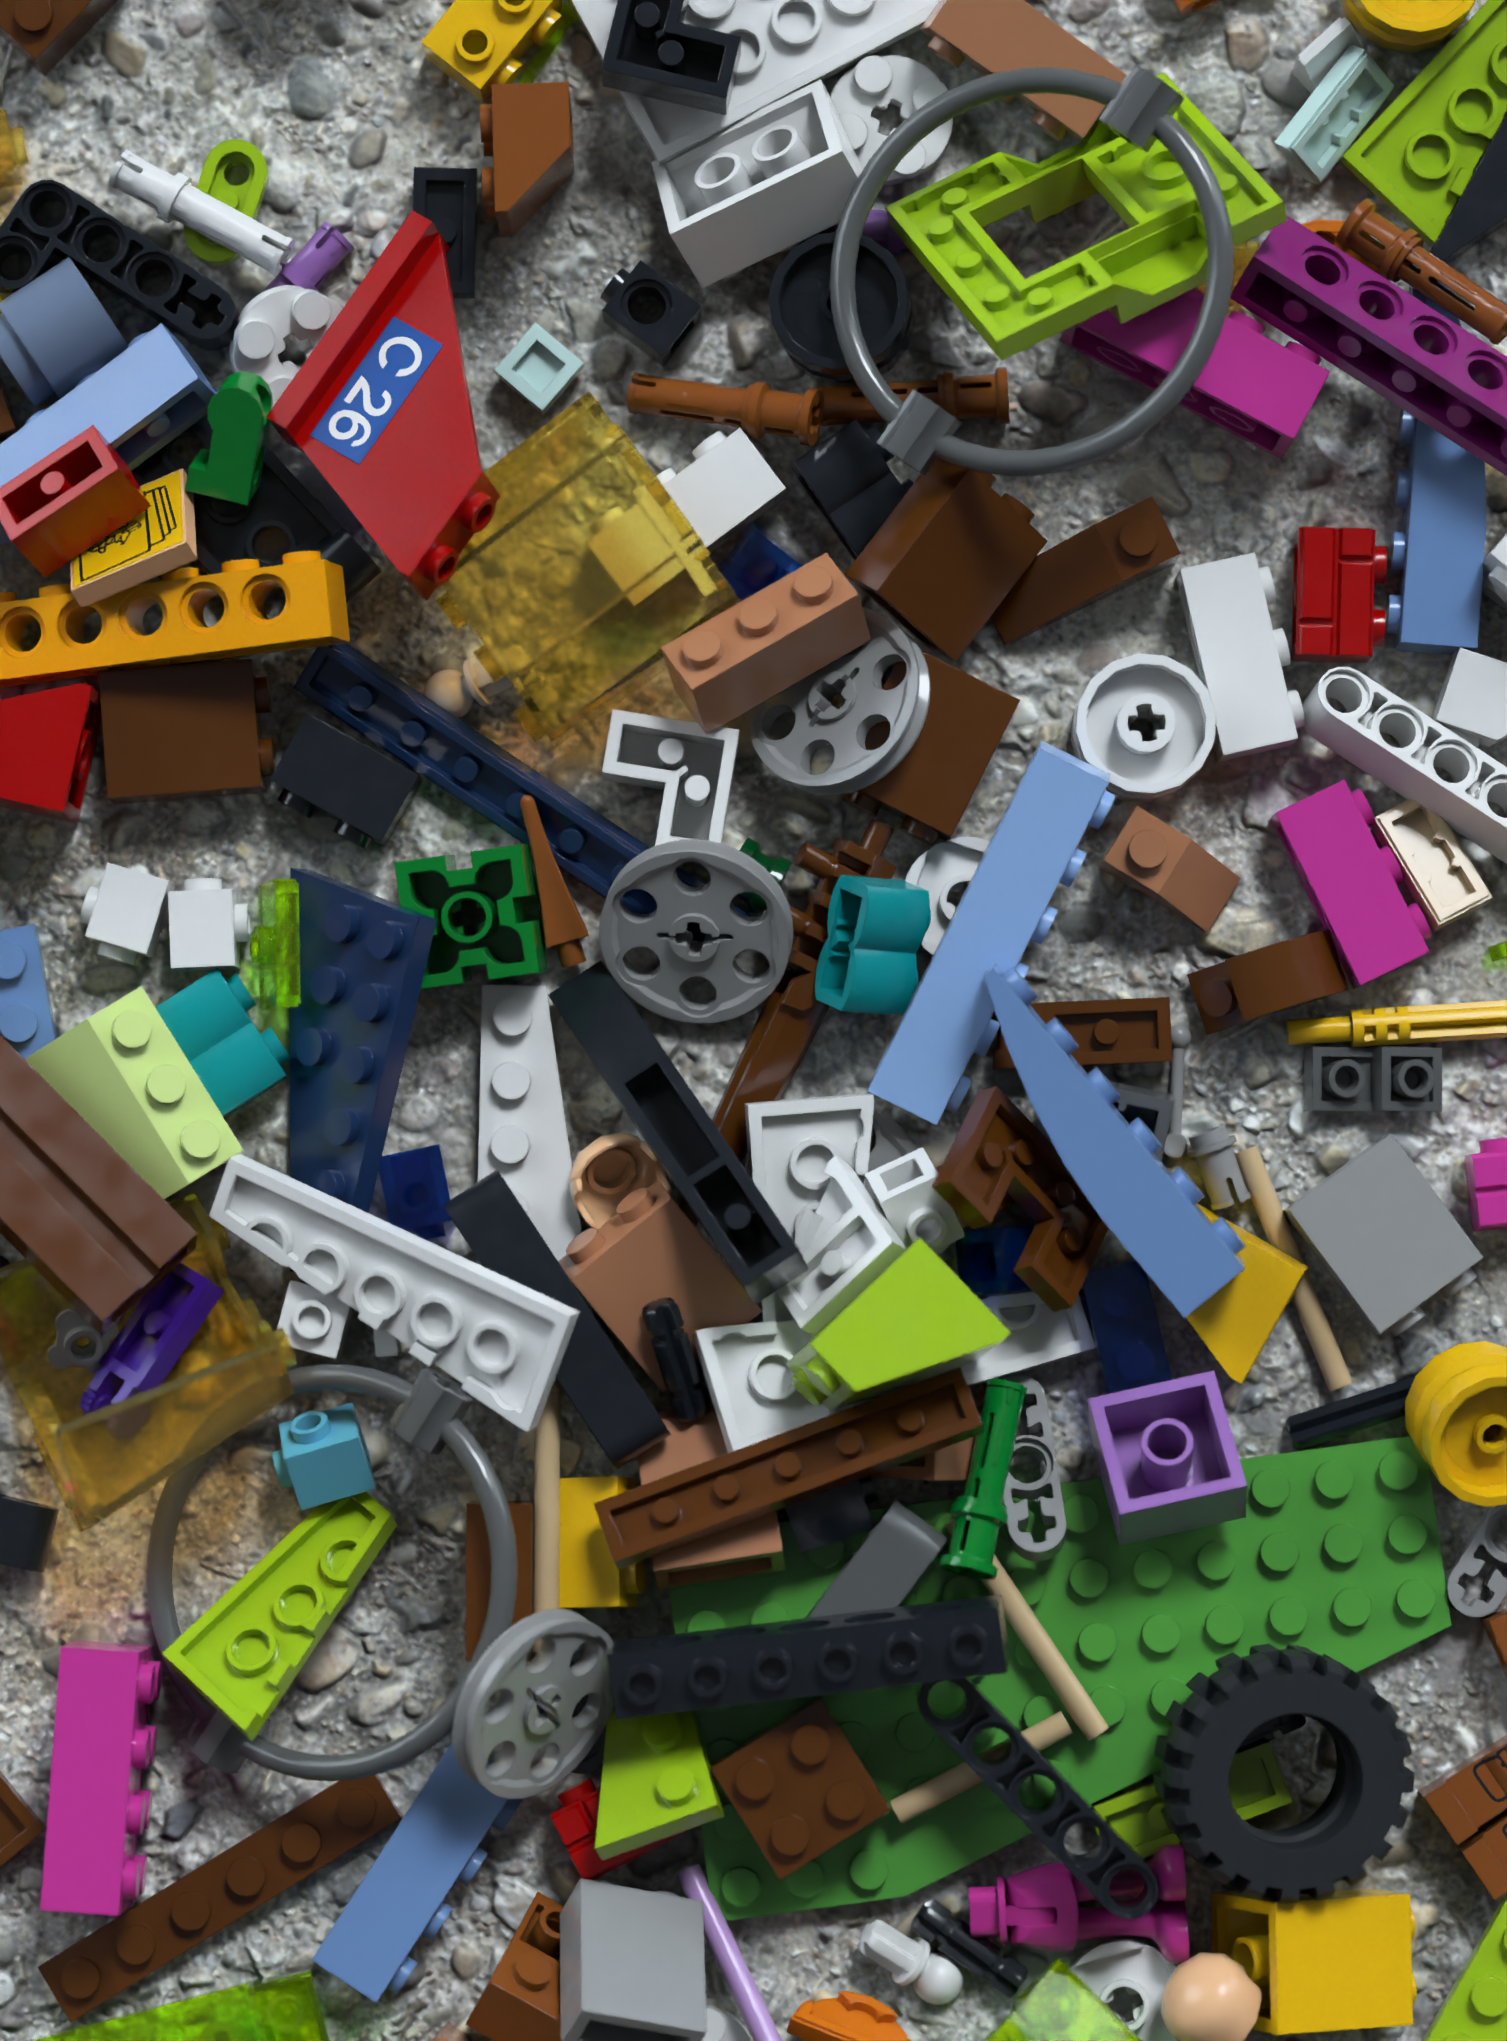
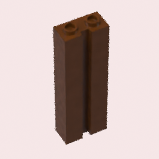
M0 1035V1234L103 1336L196 1249L197 1232Z

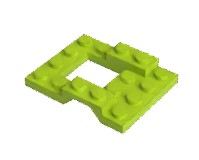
M1164 72L1157 75L1158 78L1180 93L1184 98L1172 117L1189 133L1205 155L1216 175L1228 210L1233 247L1252 240L1260 234L1287 222L1284 201ZM1105 108L1080 143L1043 161L1035 163L999 151L885 207L890 227L1001 361L1025 351L1033 345L1076 324L1082 323L1107 309L1122 324L1207 282L1208 250L1205 226L1193 188L1182 168L1158 139H1156L1148 153L1134 147L1103 125L1099 117ZM1097 193H1100L1130 227L1026 279L982 229V227L998 222L1019 209H1022L1035 224L1045 218L1059 214L1066 208Z

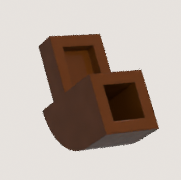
M1329 929L1256 949L1224 960L1225 962L1187 974L1206 1035L1221 1032L1270 1014L1293 1009L1349 990Z

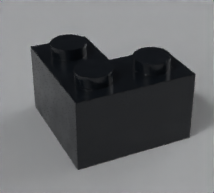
M618 0L601 66L602 84L604 87L726 115L741 56V37L683 23L689 0Z

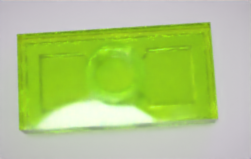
M273 879L258 884V926H254L251 931L250 956L253 964H259L260 1011H285L297 1008L301 1004L299 883H296V879Z

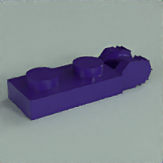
M182 1263L174 1268L142 1298L100 1360V1368L88 1384L87 1391L83 1392L84 1395L80 1398L81 1404L79 1406L84 1412V1416L91 1421L104 1422L108 1432L115 1437L125 1436L128 1438V1435L134 1434V1431L138 1429V1424L142 1423L149 1414V1397L153 1398L224 1290Z

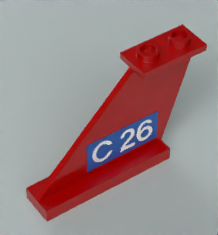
M412 210L266 418L286 443L308 456L417 595L428 601L437 586L445 584L452 577L459 562V555L474 533L481 532L489 524L495 512L496 502L501 495L482 471L446 258L450 247L432 221Z

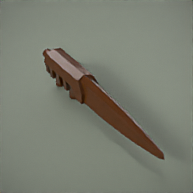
M871 819L859 845L849 840L835 838L830 848L834 851L833 855L808 843H804L796 855L795 866L821 878L816 890L810 889L805 898V901L809 903L805 913L790 906L793 920V943L787 967L791 969L784 972L777 987L766 998V1002L750 1033L712 1119L740 1162H742L748 1152L744 1103L780 1100L830 1007L816 1000L815 975L821 950L828 939V909L836 882L841 875L891 879L897 868L882 858L894 829L878 820ZM682 1197L679 1208L696 1228L699 1221Z

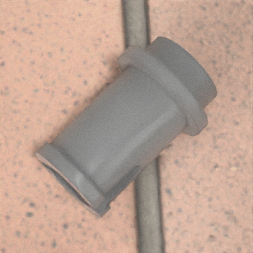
M1225 1125L1188 1137L1192 1149L1188 1150L1187 1154L1189 1158H1196L1211 1201L1212 1211L1235 1205V1201L1239 1203L1251 1198L1231 1145L1237 1142L1235 1135L1228 1136Z

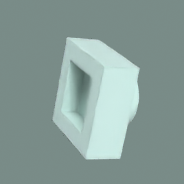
M535 322L494 369L497 377L544 415L584 368V363Z

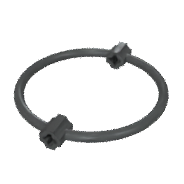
M1137 65L1131 70L1123 84L1100 75L1073 69L1052 67L1021 68L980 77L948 90L913 113L884 140L867 162L844 206L835 234L830 267L832 317L844 359L861 392L875 411L889 424L876 443L924 476H926L937 458L958 467L981 473L1004 476H1038L1064 472L1089 465L1118 452L1154 428L1180 403L1195 384L1209 361L1221 334L1229 308L1234 264L1231 223L1216 175L1205 155L1189 133L1172 117L1184 100L1180 93L1154 74ZM1052 93L1093 100L1107 106L1099 117L1102 124L1134 147L1148 153L1156 139H1158L1180 165L1193 188L1201 209L1208 250L1207 282L1197 324L1187 347L1161 385L1141 405L1106 429L1079 441L1038 450L995 449L963 441L953 436L962 422L914 389L903 402L882 377L869 353L860 326L855 292L856 263L866 220L876 197L901 160L923 138L955 116L987 102L1023 94Z
M321 1364L296 1368L264 1379L232 1397L196 1431L179 1455L158 1500L151 1526L147 1553L148 1605L154 1635L164 1664L184 1701L200 1720L188 1742L192 1746L191 1752L205 1764L216 1767L226 1774L237 1773L247 1758L264 1768L291 1777L333 1782L355 1780L381 1774L408 1763L431 1749L453 1730L456 1706L471 1671L491 1644L511 1627L517 1595L518 1575L516 1538L510 1509L502 1485L490 1460L476 1438L461 1422L473 1400L455 1380L440 1374L434 1369L424 1368L414 1384L373 1368L349 1364ZM321 1390H347L365 1393L398 1405L399 1408L393 1415L390 1423L395 1429L394 1432L402 1439L429 1454H440L445 1445H447L466 1471L478 1496L485 1517L491 1554V1591L481 1638L462 1678L447 1699L428 1718L396 1740L377 1748L341 1755H318L294 1751L260 1737L271 1721L269 1718L251 1742L177 1673L162 1654L181 1636L173 1596V1551L182 1509L203 1465L230 1432L253 1414L284 1398Z

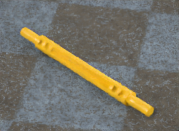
M1507 1000L1350 1009L1348 1016L1286 1020V1039L1288 1045L1350 1041L1351 1047L1507 1038Z

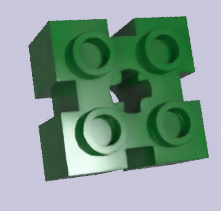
M530 844L470 852L472 868L460 870L456 868L455 854L394 862L400 905L437 919L421 989L473 981L472 965L486 964L488 980L548 970L541 919L526 922L524 919L521 897L537 894ZM469 898L476 900L477 908L483 907L486 914V921L479 923V933L470 934V926H460L457 919L458 912L467 909V899Z

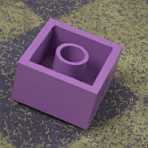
M1214 1370L1088 1398V1431L1120 1546L1246 1517L1247 1484Z

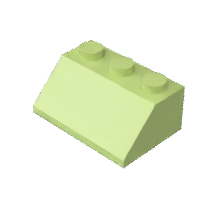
M142 986L87 1018L25 1058L45 1081L163 1199H166L226 1162L230 1157L243 1151L242 1146Z

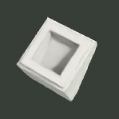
M1339 17L1297 56L1292 68V74L1311 94L1350 44L1362 48L1352 24L1345 17L1342 19Z

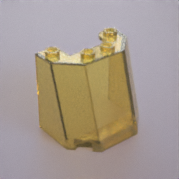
M587 392L484 472L501 495L496 502L494 515L481 532L474 533L460 553L459 562L454 574L445 584L438 586L445 594L436 599L437 604L457 631L468 625L482 644L473 654L492 681L497 683L505 677L515 690L516 696L522 705L514 710L513 713L531 739L537 742L545 736L553 749L666 670L667 665L661 650L662 646L739 603V599L730 584L709 557L710 552L698 533L626 433L617 423H612L599 402L590 392Z
M195 1193L168 1203L197 1232L196 1249L181 1263L224 1290V1292L160 1386L84 1415L79 1406L81 1404L80 1398L83 1397V1392L87 1391V1386L95 1374L89 1373L86 1368L71 1365L64 1369H58L48 1359V1349L56 1342V1316L63 1310L76 1309L26 1259L0 1268V1352L13 1389L17 1393L29 1418L31 1434L38 1452L79 1533L94 1527L294 1394L287 1370L288 1367L296 1365V1358L291 1343L283 1328L272 1331L267 1321L261 1320L257 1307L251 1297L241 1300L228 1278L222 1256V1251L231 1248L226 1229L210 1216H207ZM139 1302L117 1322L118 1334ZM85 1337L77 1340L79 1346H86L89 1343V1340ZM113 1338V1339L110 1340L109 1347H110V1345L112 1344V1342L114 1341L115 1338Z

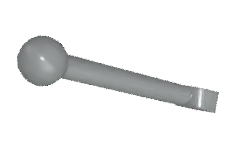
M1180 1024L1171 1027L1172 1063L1170 1094L1174 1096V1104L1164 1154L1172 1158L1184 1155L1188 1147L1187 1140L1181 1134L1185 1048L1190 1044L1192 1036L1190 1030Z

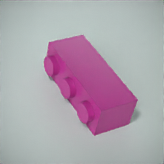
M1344 779L1276 812L1270 818L1324 930H1330L1339 961L1353 989L1430 952L1425 943V940L1432 937L1427 920L1416 903L1409 906L1406 905L1396 884L1404 880L1401 868L1388 846L1378 848L1368 827L1376 822L1365 795L1359 788L1351 792Z

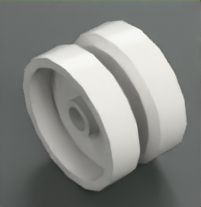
M1138 653L1112 661L1090 680L1073 713L1071 743L1076 758L1110 774V781L1106 791L1116 795L1115 797L1120 800L1150 802L1175 794L1196 776L1214 745L1217 715L1209 690L1189 667L1167 656ZM1143 719L1152 725L1154 733L1149 741H1142L1140 731H1130V725L1135 720Z

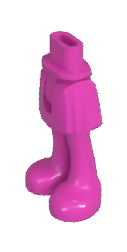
M1166 1845L1160 1848L1151 1860L1147 1861L1157 1879L1159 1889L1157 1897L1161 1900L1156 1901L1152 1909L1140 1918H1120L1112 1914L1105 1907H1079L1078 1903L1096 1900L1097 1898L1059 1860L1026 1869L1007 1878L998 1876L997 1886L968 1887L971 1938L1000 1936V1944L1008 1945L1007 1935L1009 1931V1940L1012 1944L1047 1951L1072 1952L1077 1941L1132 1935L1153 1939L1159 1945L1163 1957L1168 1962L1182 1964L1189 1959L1183 1847L1180 1845ZM1134 1870L1120 1871L1110 1882V1895L1112 1897L1140 1895L1144 1887V1877Z

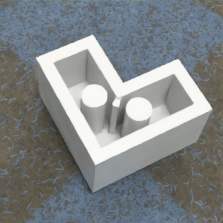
M612 709L602 769L603 779L664 790L655 846L685 839L708 840L722 844L740 730L719 727L706 734L700 725L695 722Z

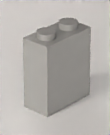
M1392 1133L1384 1135L1283 1210L1285 1216L1373 1334H1381L1386 1329H1389L1394 1337L1407 1330L1426 1315L1419 1306L1439 1290L1447 1299L1464 1288L1477 1277L1471 1267L1484 1258Z
M580 1878L560 1913L561 2041H702L707 2033L703 1901L679 1897L667 1891L652 1892L619 1886L607 1880L592 1881Z

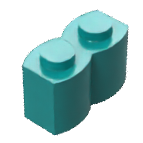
M841 875L836 882L830 899L827 920L828 939L821 950L815 975L816 1000L840 1011L903 1015L918 985L916 952L931 922L929 891L904 880Z
M216 968L155 1008L220 1113L226 1118L287 1079L288 1075L281 1065L292 1058L272 1027L260 1033L247 1011L257 1004L238 974L235 973L225 979L221 971Z

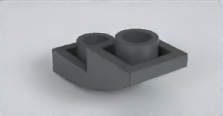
M1384 1046L1375 1048H1304V1111L1442 1112V1048Z

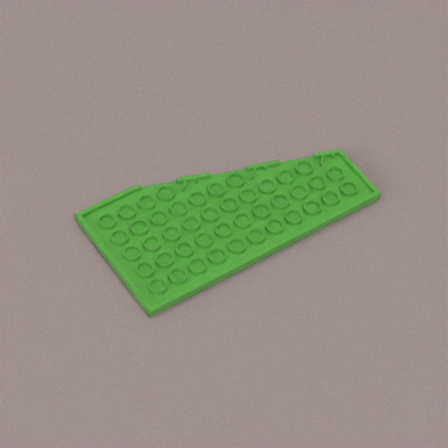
M1410 1435L1241 1458L1240 1463L1247 1484L1245 1518L1121 1546L1119 1545L1102 1479L1094 1478L1060 1483L1066 1517V1539L1061 1550L1052 1558L1044 1561L1024 1559L1011 1547L1007 1526H1003L999 1529L994 1554L1089 1695L1109 1728L1094 1739L1087 1741L1006 1617L1005 1622L1010 1652V1663L1007 1673L969 1678L1020 1731L1037 1724L1059 1711L1063 1713L1073 1734L1040 1752L1090 1804H1093L1162 1769V1760L1154 1754L1157 1736H1168L1172 1726V1722L1166 1719L1165 1715L1173 1700L1183 1705L1192 1693L1186 1684L1199 1671L1209 1677L1219 1670L1215 1660L1231 1652L1239 1657H1245L1250 1655L1251 1646L1271 1644L1277 1649H1285L1290 1644L1307 1647L1320 1655L1326 1654L1357 1673L1452 1626L1429 1464L1423 1460L1416 1450ZM1047 1493L1041 1497L1052 1498V1495ZM957 1497L904 1504V1506L947 1537V1540L898 1607L991 1596L981 1579L958 1575L939 1567L941 1556L948 1554L952 1536L945 1527V1524L955 1518L950 1511L952 1503L956 1502ZM1012 1498L1013 1503L1015 1504L1022 1500L1018 1498ZM1039 1498L1027 1500L1029 1511L1028 1527L1019 1531L1020 1533H1031L1033 1542H1044L1046 1531L1055 1528V1526L1043 1524L1039 1508ZM888 1507L868 1509L873 1525L876 1524ZM779 1521L786 1570L669 1588L675 1634L805 1618L871 1529L801 1553L790 1521ZM939 1682L929 1692L928 1705L932 1710L940 1714L953 1713L963 1703L964 1690L955 1682ZM918 1684L821 1695L889 1803L891 1810L781 1880L714 1774L713 1777L724 1817L700 1825L709 1890L716 1899L726 1921L905 1897L1033 1832L984 1781L903 1824L900 1823L890 1804L892 1799L964 1762L925 1721L920 1713L916 1699ZM816 1696L695 1710L710 1767L712 1762ZM985 1729L974 1739L973 1751L978 1755L1009 1737L1000 1729ZM1030 1776L1023 1781L1019 1788V1800L1028 1807H1042L1053 1797L1054 1784L1045 1776Z

